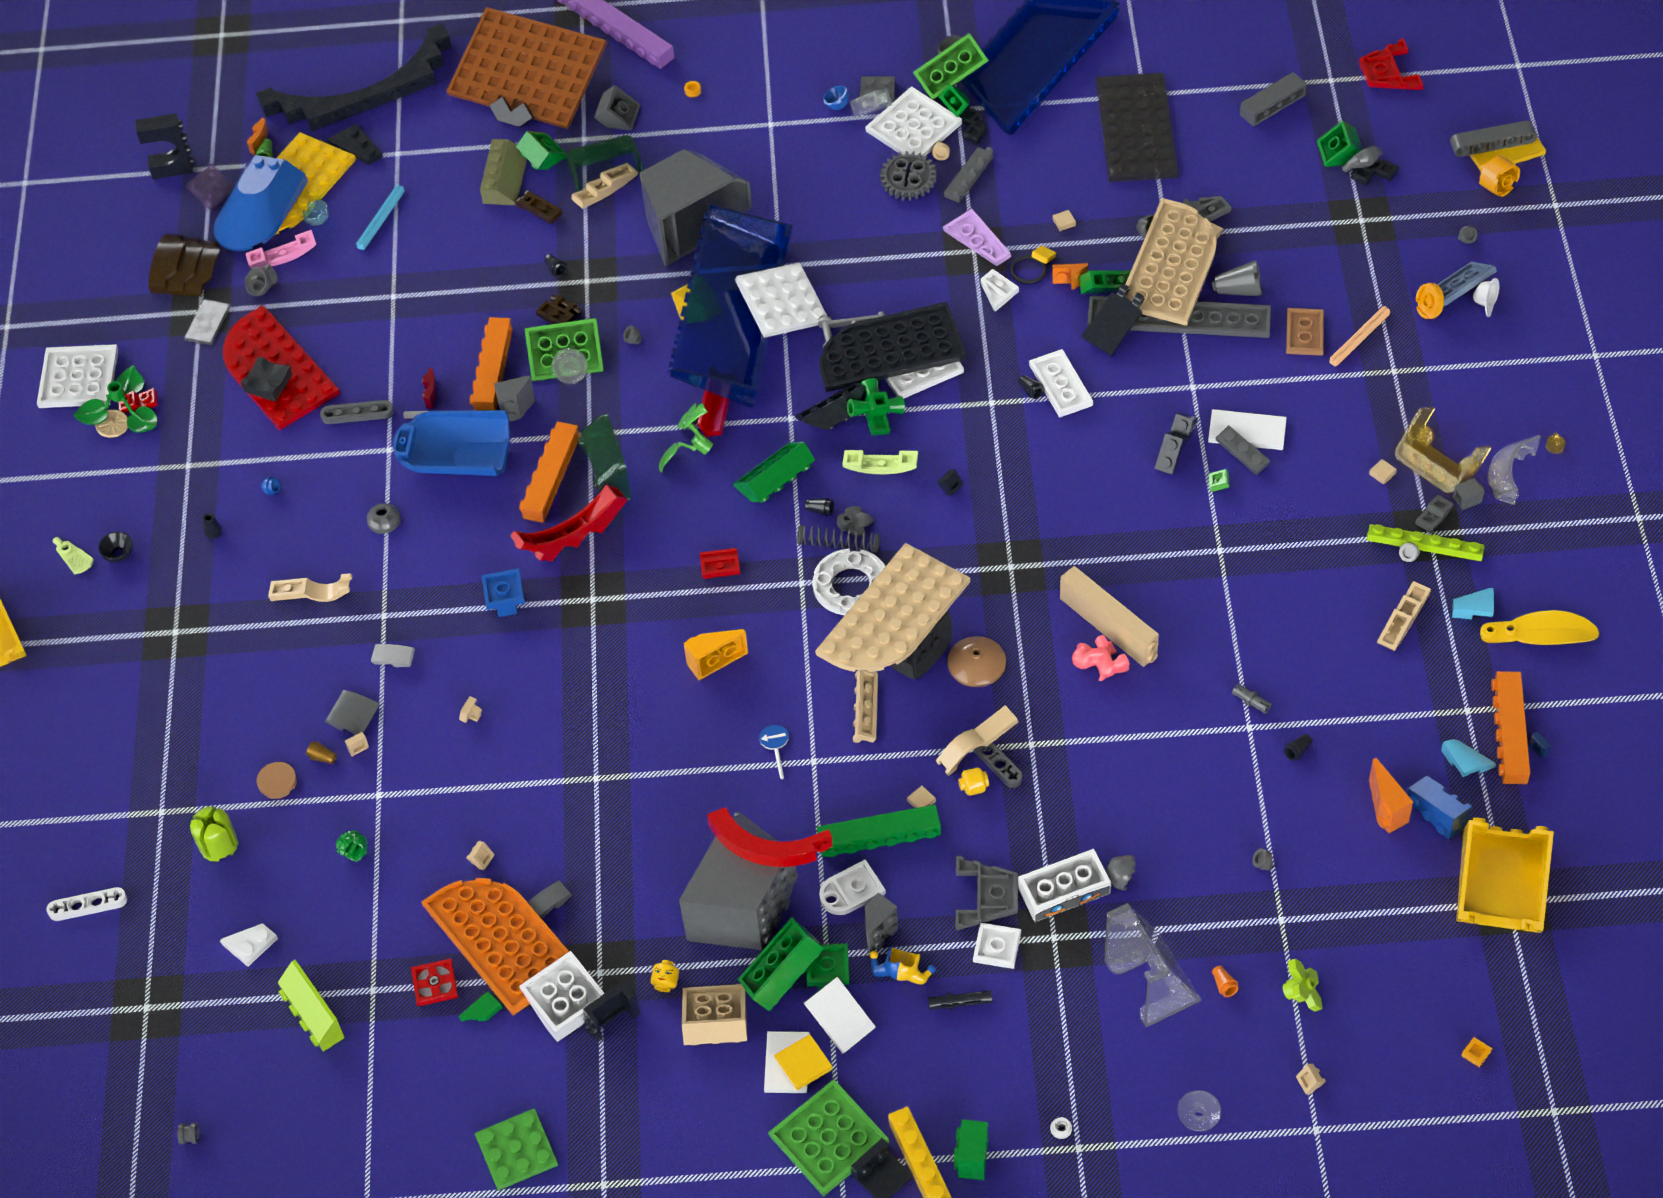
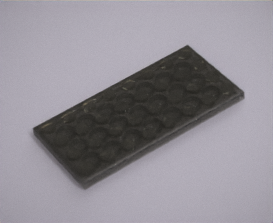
M1164 73L1096 77L1108 182L1178 178Z

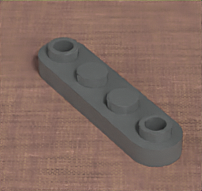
M379 400L325 406L320 411V416L326 424L386 419L393 415L394 409L390 401Z

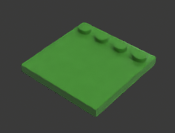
M834 1079L768 1132L770 1138L823 1197L852 1174L851 1165L881 1138L889 1143V1138Z

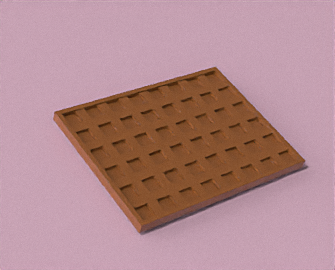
M486 7L446 92L450 96L488 107L501 97L506 98L512 110L526 103L535 117L533 118L534 120L569 129L607 42L604 39Z

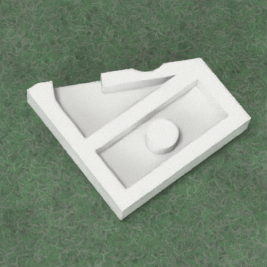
M994 269L981 278V285L994 311H997L1019 292L1017 285Z

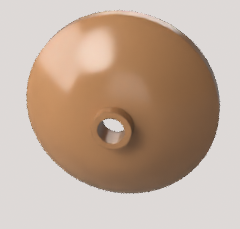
M973 636L962 639L952 647L948 655V669L951 675L961 684L970 687H983L994 683L1002 676L1006 667V656L1003 649L998 643L986 637Z

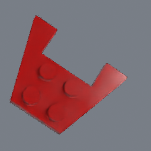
M1404 38L1398 40V43L1394 45H1386V48L1381 51L1376 50L1359 58V65L1368 87L1423 90V82L1420 75L1401 77L1393 56L1408 54V47Z

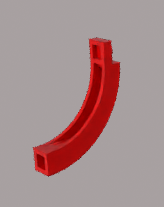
M726 807L707 814L708 825L717 839L731 852L753 863L772 867H791L817 861V852H824L833 846L832 835L829 829L796 841H770L754 836L741 828L731 817Z

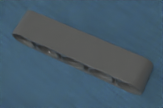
M1521 121L1458 133L1450 138V144L1455 155L1463 157L1530 144L1537 139V133L1530 121Z

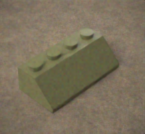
M492 139L480 188L483 204L515 205V201L519 198L527 159L521 156L520 151L516 148L517 145L510 140Z

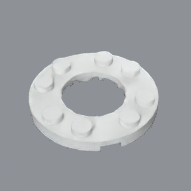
M843 549L833 552L822 559L815 568L812 581L815 597L827 610L836 614L846 615L861 595L856 597L841 596L832 587L834 577L845 569H857L867 575L870 586L886 566L877 556L865 550L860 552Z

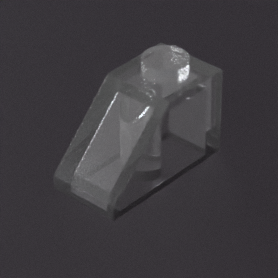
M887 89L875 90L850 101L854 117L873 113L892 105Z

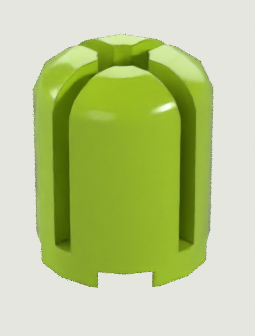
M205 807L197 811L193 816L194 820H191L190 830L203 857L209 861L218 862L219 859L225 858L229 854L232 856L237 849L238 839L229 815L225 810L221 808L216 809V807Z

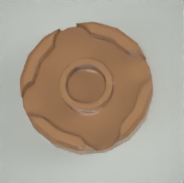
M273 762L260 770L256 782L262 794L270 799H279L290 794V791L295 788L297 777L294 769L289 764Z

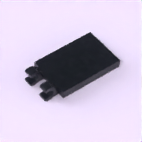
M1125 284L1120 286L1117 294L1111 292L1081 336L1082 339L1111 357L1142 314V310L1139 307L1145 300L1144 296L1140 293L1135 295L1133 302L1126 298L1130 289Z

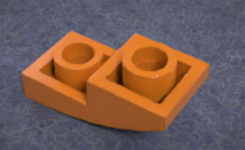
M263 117L252 127L254 134L247 140L249 151L253 155H256V151L263 139H267L269 130Z

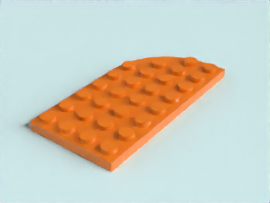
M476 878L475 880L465 882L460 880L441 888L421 902L430 916L513 1016L530 1004L519 986L569 952L527 901L514 888L505 883L500 884L487 878Z

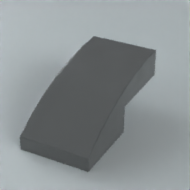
M1437 495L1428 504L1427 509L1416 519L1415 524L1432 533L1448 515L1454 504Z
M559 880L537 894L528 904L543 919L554 907L559 909L572 894L562 881Z

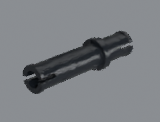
M991 990L953 995L947 993L944 996L928 997L929 1010L944 1008L953 1010V1007L992 1003Z

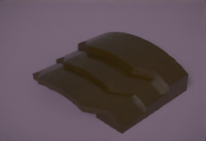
M164 234L157 245L150 268L148 282L150 293L201 297L205 284L213 278L216 262L221 253L217 247L218 241L185 238L182 234Z

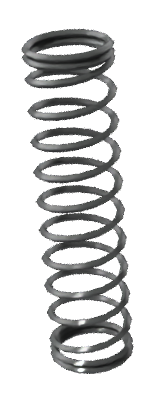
M800 524L798 527L797 544L801 545L804 539L805 545H808L811 540L813 546H815L817 542H819V546L823 547L826 541V545L828 548H830L833 543L834 548L837 549L841 542L842 549H846L848 544L850 551H852L856 543L857 551H860L862 546L865 550V532H863L861 546L858 550V531H856L855 540L852 548H850V530L848 531L847 541L845 547L843 548V529H841L840 539L836 547L835 528L833 530L831 543L828 546V527L826 528L825 538L822 545L820 543L821 527H819L818 529V535L815 544H813V526H811L810 537L807 544L805 541L806 525ZM871 533L869 545L865 551H868L871 545V552L877 554L880 546V534H875L872 547L873 533Z

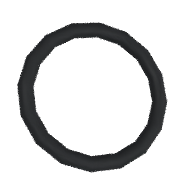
M1032 255L1020 256L1011 264L1010 272L1016 281L1032 284L1042 280L1046 275V264L1031 257ZM1034 259L1042 265L1043 272L1036 279L1023 280L1015 275L1014 266L1021 260Z

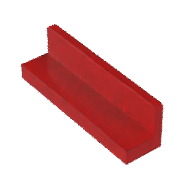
M709 367L702 403L705 405L708 413L700 416L697 422L705 437L722 435L734 381L732 374L718 375L714 367Z

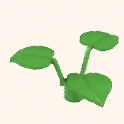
M703 403L692 405L678 423L679 429L689 427L695 433L691 440L693 445L682 442L674 443L660 460L659 470L661 473H663L665 464L679 447L683 446L693 451L697 449L705 455L713 446V443L700 434L692 424L697 418L708 413Z

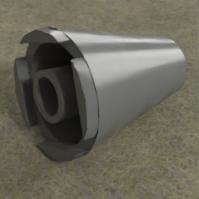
M1257 260L1215 276V280L1212 281L1213 290L1217 291L1218 294L1263 295Z

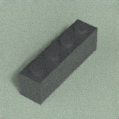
M1292 72L1279 81L1270 84L1264 90L1257 92L1252 97L1245 99L1241 103L1240 116L1254 127L1306 96L1307 83Z

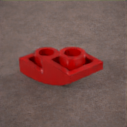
M154 388L137 394L135 391L125 394V399L134 412L141 406L148 408L158 406V393ZM120 401L119 411L129 413L124 402Z

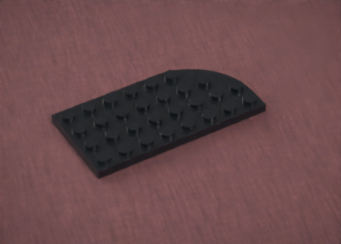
M946 301L856 322L840 329V333L833 338L831 337L824 346L819 362L820 375L825 391L830 392L847 388L856 382L861 384L862 381L869 378L881 380L967 360V354Z

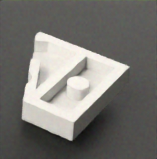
M260 924L222 938L220 942L246 966H250L278 937L264 924Z

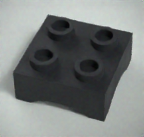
M258 356L251 372L242 380L241 385L246 393L276 402L293 374L290 366L278 365Z

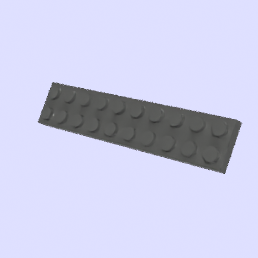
M1090 296L1088 326L1108 297ZM1196 302L1187 326L1141 314L1131 330L1269 338L1271 305Z

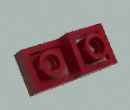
M429 368L427 374H424L422 384L425 388L422 398L426 408L433 409L437 398V383L433 368Z

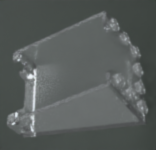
M1127 903L1107 913L1104 961L1109 969L1115 974H1123L1148 962L1151 968L1150 972L1148 970L1144 973L1148 981L1146 1004L1141 1007L1139 1013L1145 1027L1153 1025L1201 1001L1197 991L1159 932Z

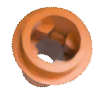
M1221 965L1216 966L1212 970L1219 993L1224 995V997L1233 996L1238 991V982Z

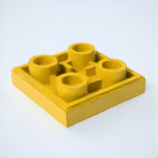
M810 1034L774 1055V1059L796 1091L833 1070L831 1063Z

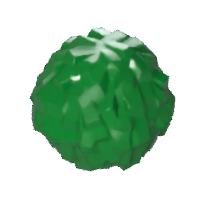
M357 830L345 832L337 839L336 852L354 862H358L367 854L368 844L366 838Z

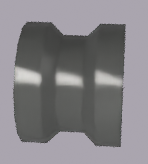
M194 1122L191 1125L179 1123V1144L183 1145L187 1142L198 1144L200 1136L198 1123Z

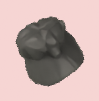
M270 264L262 268L254 267L249 271L245 278V286L250 295L262 296L272 285L277 283V273Z

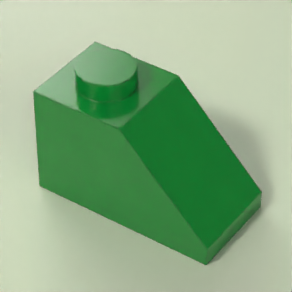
M948 84L939 95V98L956 117H959L969 105L970 99L962 90L951 84Z

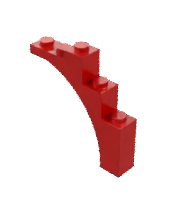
M606 485L592 502L568 520L538 532L524 533L514 531L510 537L518 549L529 550L535 553V557L541 561L553 562L564 546L577 548L589 532L603 533L628 499L619 488Z

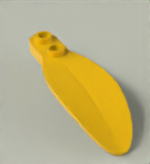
M1557 610L1529 613L1512 621L1486 623L1480 630V637L1486 643L1519 641L1527 644L1555 645L1588 642L1597 639L1599 636L1597 627L1588 619L1574 613Z

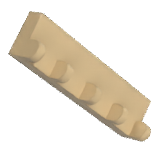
M858 670L855 673L857 686L854 690L856 694V703L854 704L856 718L853 722L855 727L853 742L859 743L861 740L873 743L876 740L878 672Z

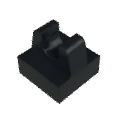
M950 469L937 481L939 487L945 491L946 495L950 496L963 485L955 469Z

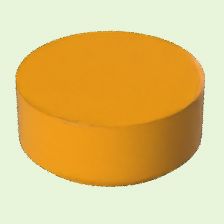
M697 81L687 82L684 86L685 94L688 97L700 95V83Z

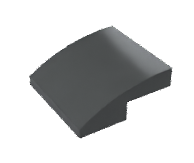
M343 690L325 722L341 731L346 729L355 735L361 732L364 733L380 704L360 694Z

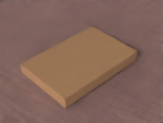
M1287 308L1286 354L1323 356L1324 309Z

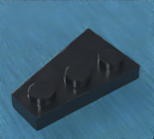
M357 124L327 139L328 144L335 145L339 149L355 155L356 159L367 165L383 158L382 152Z

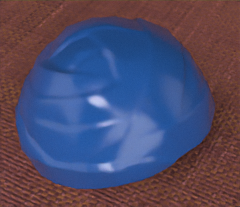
M843 85L835 86L829 89L823 96V102L831 110H841L848 104L849 91Z

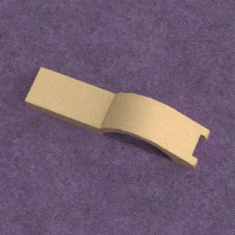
M351 573L341 574L340 580L333 584H320L308 578L271 581L268 597L271 601L309 598L319 602L333 601L350 592L349 583L352 575Z
M1005 705L978 727L963 732L951 741L937 758V764L940 765L942 763L947 768L946 774L948 776L957 770L958 764L966 754L979 746L991 744L1017 724L1018 719Z

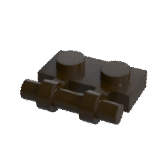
M555 294L550 298L553 302L546 299L536 310V316L551 324L572 322L575 320L574 313L581 315L583 311L574 302L570 303L564 297Z

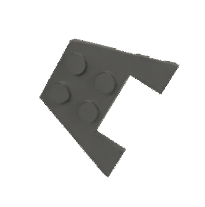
M956 856V876H978L977 910H956V930L1018 913V873L995 866H985L981 862L975 860L972 862L965 860L964 857Z

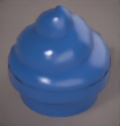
M267 477L263 480L261 489L267 495H275L280 490V482L274 477Z

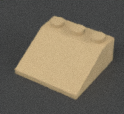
M741 984L683 988L682 1032L684 1045L747 1041L746 990Z

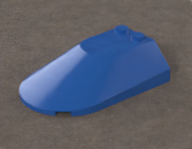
M255 155L246 165L216 218L214 235L218 243L228 250L246 251L253 249L254 245L261 242L264 244L277 233L308 183L305 173L285 159Z
M505 410L428 411L414 416L415 419L409 423H404L395 435L393 449L396 458L404 467L415 472L498 476L505 471L510 447L509 415Z

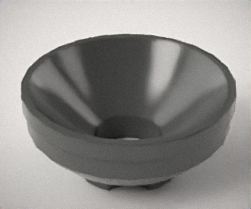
M389 503L375 505L367 513L368 527L378 534L392 532L399 526L401 521L398 509ZM379 510H387L385 515H377Z

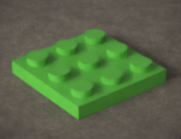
M535 1108L475 1133L498 1191L558 1166Z

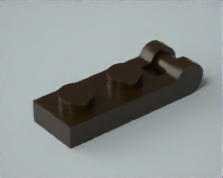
M528 190L522 194L521 198L515 201V205L519 209L523 208L551 225L563 214L562 209Z

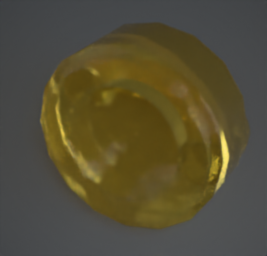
M1555 432L1548 437L1546 449L1551 453H1561L1565 448V440Z

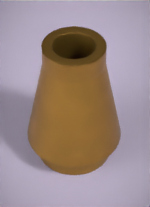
M312 741L306 751V756L310 760L325 762L331 765L337 757L336 753L318 741Z

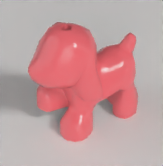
M1104 635L1096 638L1097 648H1092L1085 643H1079L1072 655V662L1077 668L1087 669L1091 666H1097L1100 673L1099 681H1103L1105 678L1111 677L1116 673H1123L1129 670L1130 663L1125 654L1119 655L1117 659L1112 661L1111 655L1117 653V650L1114 648L1112 641H1107Z

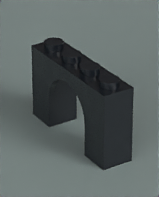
M177 113L135 120L136 133L140 144L167 141L176 146L169 152L148 156V166L152 179L193 173V165H195L194 155H190L192 153L190 143H186L188 142L186 131H182L184 130L182 119L179 120Z

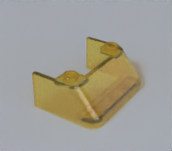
M1419 408L1396 447L1395 456L1400 462L1445 493H1453L1455 485L1469 480L1478 471L1492 447L1489 445L1476 447L1471 457L1463 458L1458 465L1430 445L1434 439V432L1426 423L1435 408Z

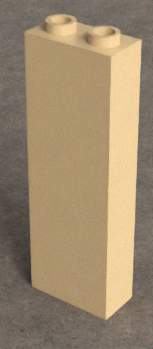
M1073 566L1061 576L1060 599L1143 667L1155 661L1158 656L1159 634L1077 567Z

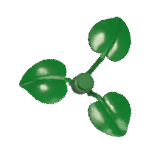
M134 365L124 371L116 381L108 384L107 390L109 394L106 395V405L99 399H90L83 403L73 414L78 421L84 424H100L108 417L106 409L109 408L111 399L115 402L123 401L132 414L127 418V426L131 431L137 433L146 432L154 429L158 423L157 416L152 409L141 406L134 412L125 399V394L132 391L138 394L144 388L143 377Z

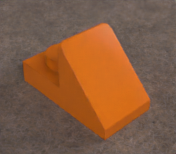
M1088 263L1052 265L1053 284L1071 283V289L1074 290L1080 286L1079 276L1088 272Z

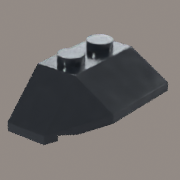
M857 382L853 383L851 386L796 414L795 418L812 426L830 430L836 426L835 424L851 418L847 412V402L849 399L861 400L865 387Z

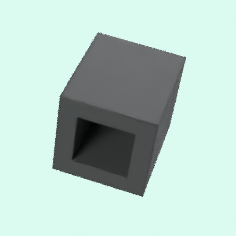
M1475 478L1455 485L1452 497L1460 509L1465 510L1482 503L1484 488Z

